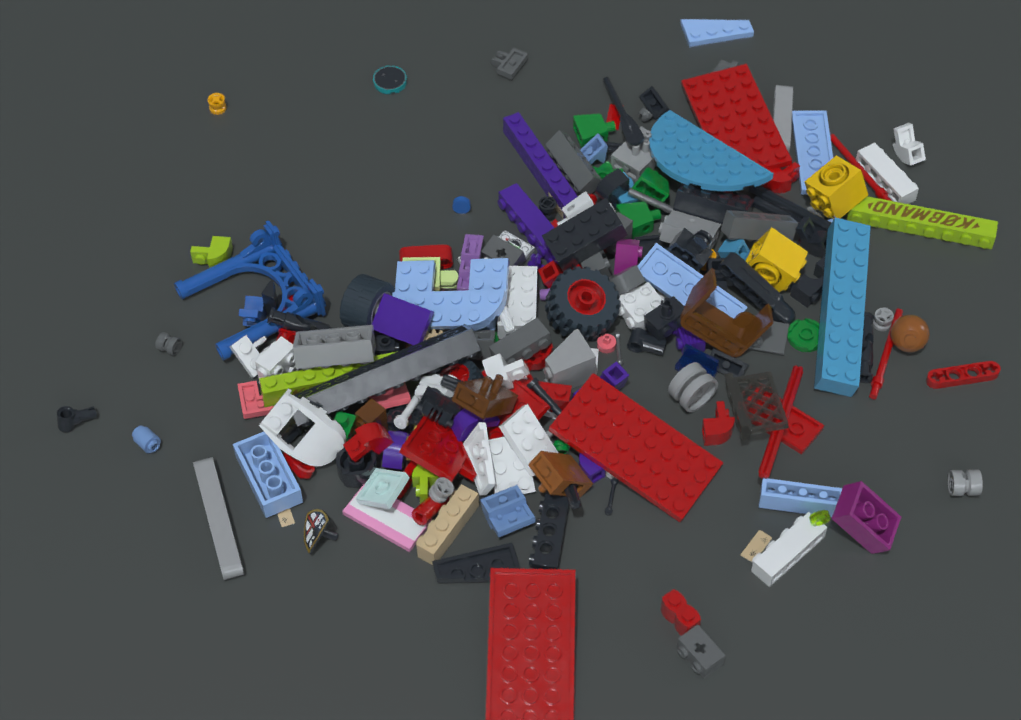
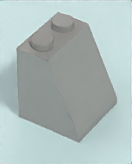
M579 329L574 330L545 359V368L543 369L545 379L543 382L572 385V388L584 384L593 373L595 374L596 356Z

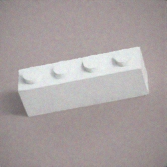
M873 143L858 150L856 160L875 182L888 192V196L892 201L909 204L916 200L919 188L884 153L882 148Z
M810 512L805 516H799L790 529L786 528L781 533L778 540L771 541L762 554L759 552L752 560L751 572L766 585L772 586L825 538L827 526Z

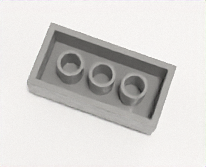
M373 325L296 332L293 344L296 369L301 368L303 370H309L313 367L329 368L332 365L349 366L353 363L369 364L374 362L376 350Z

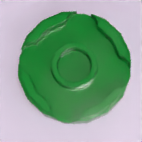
M808 318L795 320L788 328V342L793 348L801 352L817 351L820 323Z

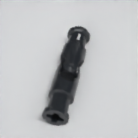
M271 307L267 319L268 324H278L284 329L296 332L310 331L311 324L316 326L317 330L332 329L329 324L309 318H302L291 312L284 313L275 310L274 307Z
M864 312L860 383H869L873 378L871 368L873 367L874 329L872 322L874 316L869 312Z

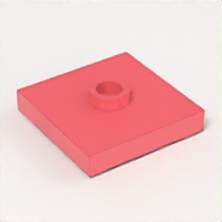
M405 382L399 388L393 389L391 387L386 389V393L380 396H375L374 394L368 397L369 400L372 398L385 409L409 404L411 401Z

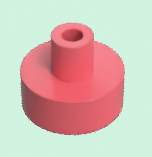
M611 334L599 336L597 348L602 353H612L616 349V338Z

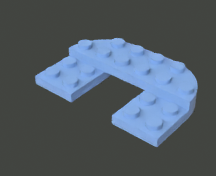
M508 258L471 259L469 290L434 291L436 266L434 260L397 261L395 292H393L392 296L433 311L434 314L427 329L429 333L430 329H453L463 324L471 327L473 331L480 330L490 325L489 322L496 316L499 317L506 305L509 276Z

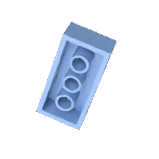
M265 432L233 444L237 461L265 518L303 503L301 489L281 450Z

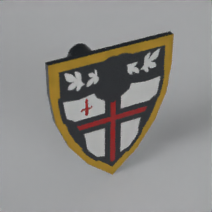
M320 509L312 510L306 515L304 543L309 554H311L321 536L336 541L338 538V533L326 529L330 518L325 511Z

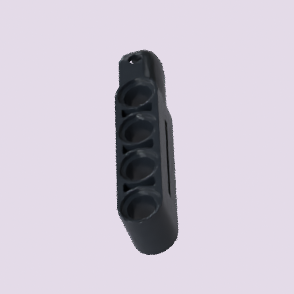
M734 252L729 253L719 264L718 269L721 274L760 310L767 304L771 305L772 317L775 322L782 320L783 322L781 323L790 325L795 320V311L784 301L783 296L738 254Z

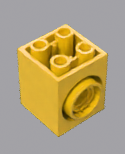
M837 155L804 181L807 188L806 192L811 200V206L813 209L821 211L827 218H842L868 196L861 170Z
M771 227L753 244L745 261L780 293L782 290L786 291L791 282L795 283L801 275L799 271L807 262L805 258L808 251Z

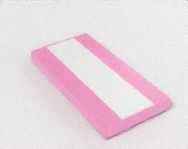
M363 484L342 511L343 515L410 552L416 545L418 538L426 532L432 519L425 525L417 524L412 518L414 508L398 499L395 500L390 509L359 504L356 497L365 484Z

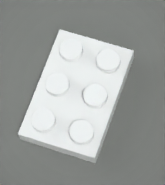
M528 404L519 408L499 426L530 477L535 476L528 464L540 451L558 453Z
M505 437L490 439L489 446L496 483L493 486L494 494L518 485L523 495L536 492L533 477H530Z

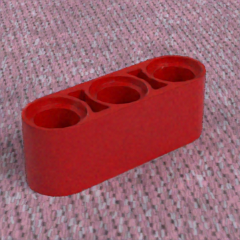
M449 245L409 246L399 250V261H403L405 257H440L441 269H448L453 265L452 248Z

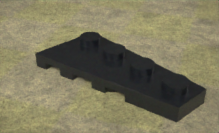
M512 542L432 561L437 583L490 582L491 568L520 569Z

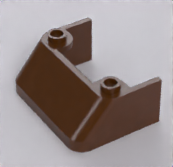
M711 268L691 289L680 316L681 326L731 357H739L774 323L771 305L767 304L756 316L749 312H741L735 318L730 317L706 301L717 288L715 270Z

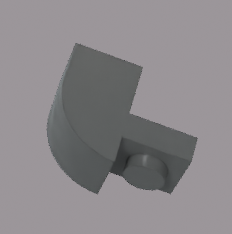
M637 265L630 266L618 274L609 276V281L614 282L616 285L615 291L618 290L619 295L645 282Z

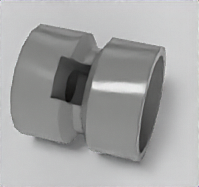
M979 469L966 470L965 473L963 470L949 471L948 490L950 496H963L965 493L968 496L981 495L983 481Z

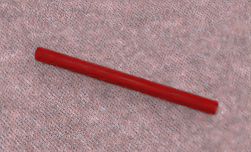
M795 365L792 369L758 471L760 478L767 479L770 476L802 378V366L798 367Z

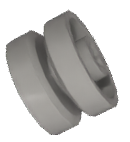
M697 362L681 369L668 387L669 394L676 401H680V405L687 412H694L703 407L713 397L718 388L717 380L711 374H706L707 371Z

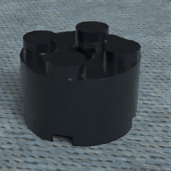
M345 447L337 452V472L343 484L348 488L362 487L363 484H366L375 468H377L374 451L370 450L356 462L351 459Z

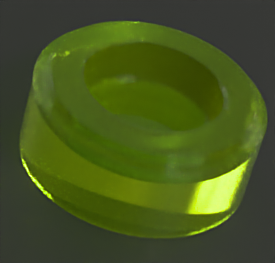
M820 510L811 514L809 520L811 525L821 526L831 520V516L828 510Z

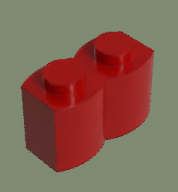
M673 589L662 597L661 613L667 621L674 624L676 631L681 636L696 625L700 626L701 618L695 608L687 604L685 597L679 591Z

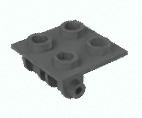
M773 321L774 323L748 349L784 355L789 324Z

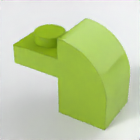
M212 236L210 247L192 246L190 253L193 263L208 264L209 268L230 259L233 251L231 237Z
M418 464L412 473L413 487H416V497H420L421 504L429 497V487L434 485L435 481L440 477Z

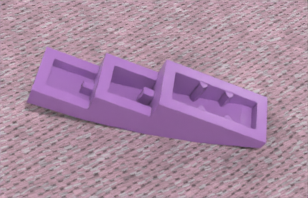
M465 234L457 291L469 290L471 259H481L484 235Z

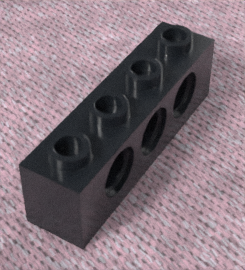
M545 493L544 501H540L539 513L542 514L541 518H537L535 530H538V536L533 537L532 548H535L534 554L531 553L529 558V566H532V569L559 568L569 510L567 496ZM548 551V552H550V553H548V554H543L542 552Z

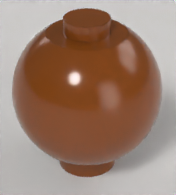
M904 315L898 318L892 325V342L903 352H917L925 347L929 340V327L919 316Z

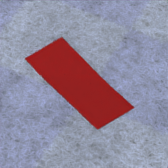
M610 104L606 122L614 121L616 130H619L620 115L615 104Z

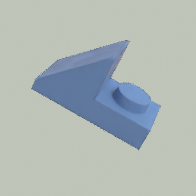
M596 134L580 150L590 164L596 160L604 163L608 146L600 134Z

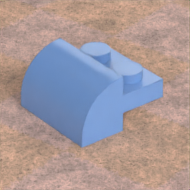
M518 485L480 499L487 523L491 529H494L498 537L536 522L535 516L526 504V498Z

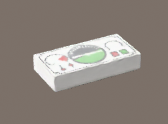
M504 231L499 236V238L524 251L526 260L534 252L532 245L507 231Z

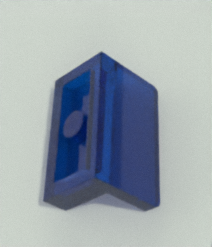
M685 344L683 355L675 364V370L679 372L687 365L697 362L707 371L706 374H711L715 377L718 373L719 360L689 344Z

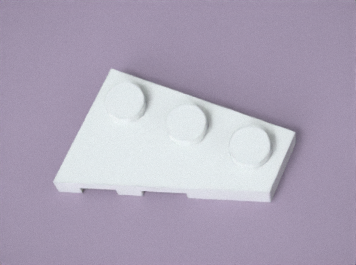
M479 422L463 445L477 473L474 481L479 495H487L496 483L486 422Z

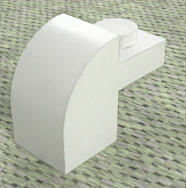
M907 123L894 128L896 143H893V148L900 160L908 165L926 160L923 143L915 141L913 125Z
M499 353L482 360L485 372L492 378V381H494L496 374L502 375L504 378L501 386L507 389L514 388L512 381L522 379L530 374L527 365L522 359L507 365Z

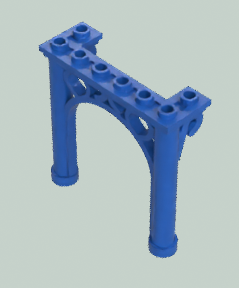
M269 220L266 221V225H263L264 230L260 229L252 233L250 236L252 244L241 251L240 254L183 281L179 280L174 283L179 297L184 299L234 274L258 272L270 277L279 285L282 291V301L278 311L284 313L291 312L302 318H307L315 313L322 316L326 315V302L322 296L324 294L322 286L320 284L317 285L313 279L308 280L304 272L301 273L298 263L292 261L287 249H283V245L278 237L280 232L277 226H273ZM268 260H273L276 262V265L266 267L264 263ZM283 267L287 273H282L279 271ZM291 282H294L296 285L293 287H289ZM294 294L293 301L289 300V297ZM267 319L216 343L215 347L224 361L231 358V355L234 354L230 346L245 335L253 344L263 336L267 338L277 333L282 326L274 323L268 324Z

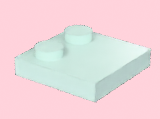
M375 468L356 497V500L362 505L390 509L409 480V476L405 472Z

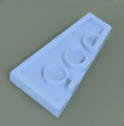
M681 19L680 23L689 47L754 36V30L749 20Z

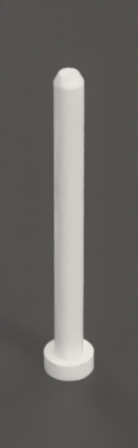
M416 395L413 396L403 413L397 415L394 419V425L397 428L404 429L408 425L407 419L420 402Z

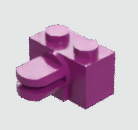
M621 239L617 241L614 275L630 266L639 265L638 257L642 258L643 247L639 246L640 240Z

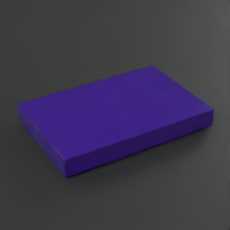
M384 293L372 325L377 332L415 345L424 340L434 312Z

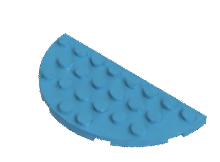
M671 110L663 114L651 129V137L649 138L651 157H654L657 166L665 174L683 184L689 185L691 183L701 186V189L711 191L743 190L745 186L754 185L756 187L773 179L771 171Z

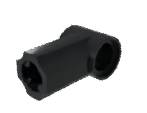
M636 327L631 332L627 348L635 353L647 351L663 356L667 339L663 338L658 341L653 335H649L646 330Z

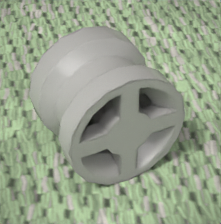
M888 308L877 309L872 322L873 327L881 332L889 330L894 318L893 312Z
M438 478L429 489V496L433 501L443 503L454 491V486L447 478Z

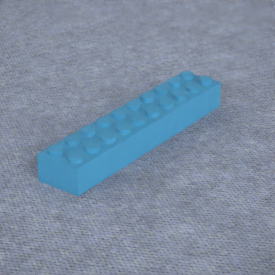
M834 218L828 228L814 389L852 397L859 387L870 225Z

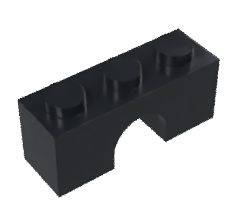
M825 255L815 265L813 275L818 279H812L803 274L792 284L790 296L807 308L813 303L816 304L822 295Z

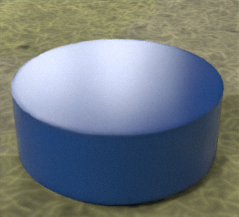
M459 196L453 200L452 208L456 213L465 214L470 210L471 202L468 198Z

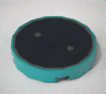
M396 66L382 67L373 75L374 87L384 94L398 93L407 85V75L404 70Z

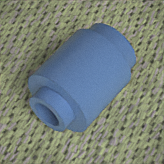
M141 425L132 432L134 442L146 453L155 452L160 447L161 439L148 427Z

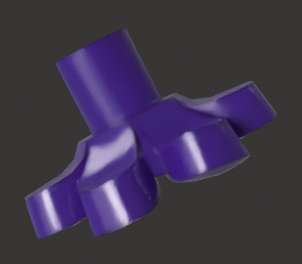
M533 253L531 260L527 264V266H537V271L545 265L540 264L541 255L538 253Z

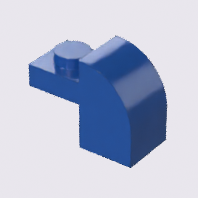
M246 296L244 309H239V317L243 318L242 326H253L265 320L267 315L263 298Z

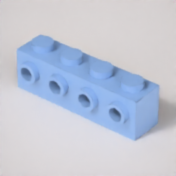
M763 478L760 489L759 508L803 514L810 512L812 515L832 517L842 488Z

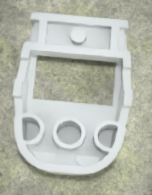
M288 388L259 426L279 449L307 465L323 466L332 462L336 458L337 452L342 450L343 444L346 443L345 431L336 420H331L326 415L327 411L310 404V401L304 397L299 399L290 394L292 390ZM299 409L315 424L298 445L293 447L281 438L279 432Z

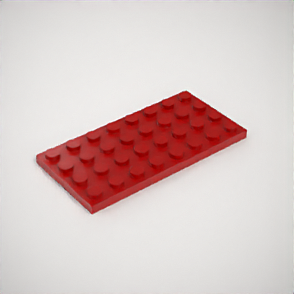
M747 64L681 80V86L700 129L767 170L792 165L791 156Z
M594 373L548 429L549 432L602 467L678 522L683 520L724 463Z
M491 568L486 720H574L575 570Z

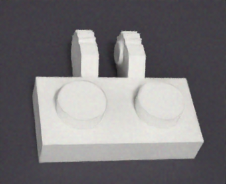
M245 335L230 346V349L251 378L257 375L255 364L257 357L270 347H266L261 353L255 348L265 342V336L252 344L247 335Z

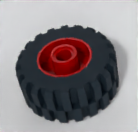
M577 266L573 270L569 268L557 276L546 296L545 312L548 313L547 318L549 322H553L552 327L555 330H560L562 336H569L574 330L579 329L585 341L588 338L590 341H593L610 329L619 314L621 301L618 300L620 298L619 291H615L616 285L614 282L609 281V277L606 274L603 276L600 274L601 271L597 269L593 271L591 267L585 266L584 269H581L580 266Z

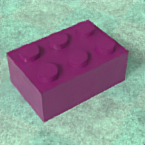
M860 481L843 486L831 519L871 554L891 549L901 516L867 485Z

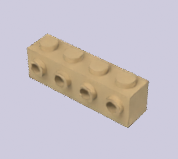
M462 484L458 490L452 492L449 502L440 508L438 517L429 523L426 533L421 535L416 542L417 555L420 559L431 565L432 561L441 559L479 507V493Z

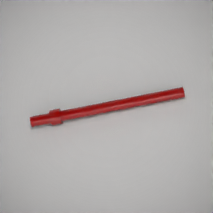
M831 134V142L850 164L861 170L864 180L875 191L876 197L892 201L888 196V192L875 182L834 134Z
M900 308L895 311L876 375L873 376L871 382L872 388L869 395L871 399H877L879 389L882 388L884 383L883 376L893 347L891 328L894 322L902 317L903 310Z

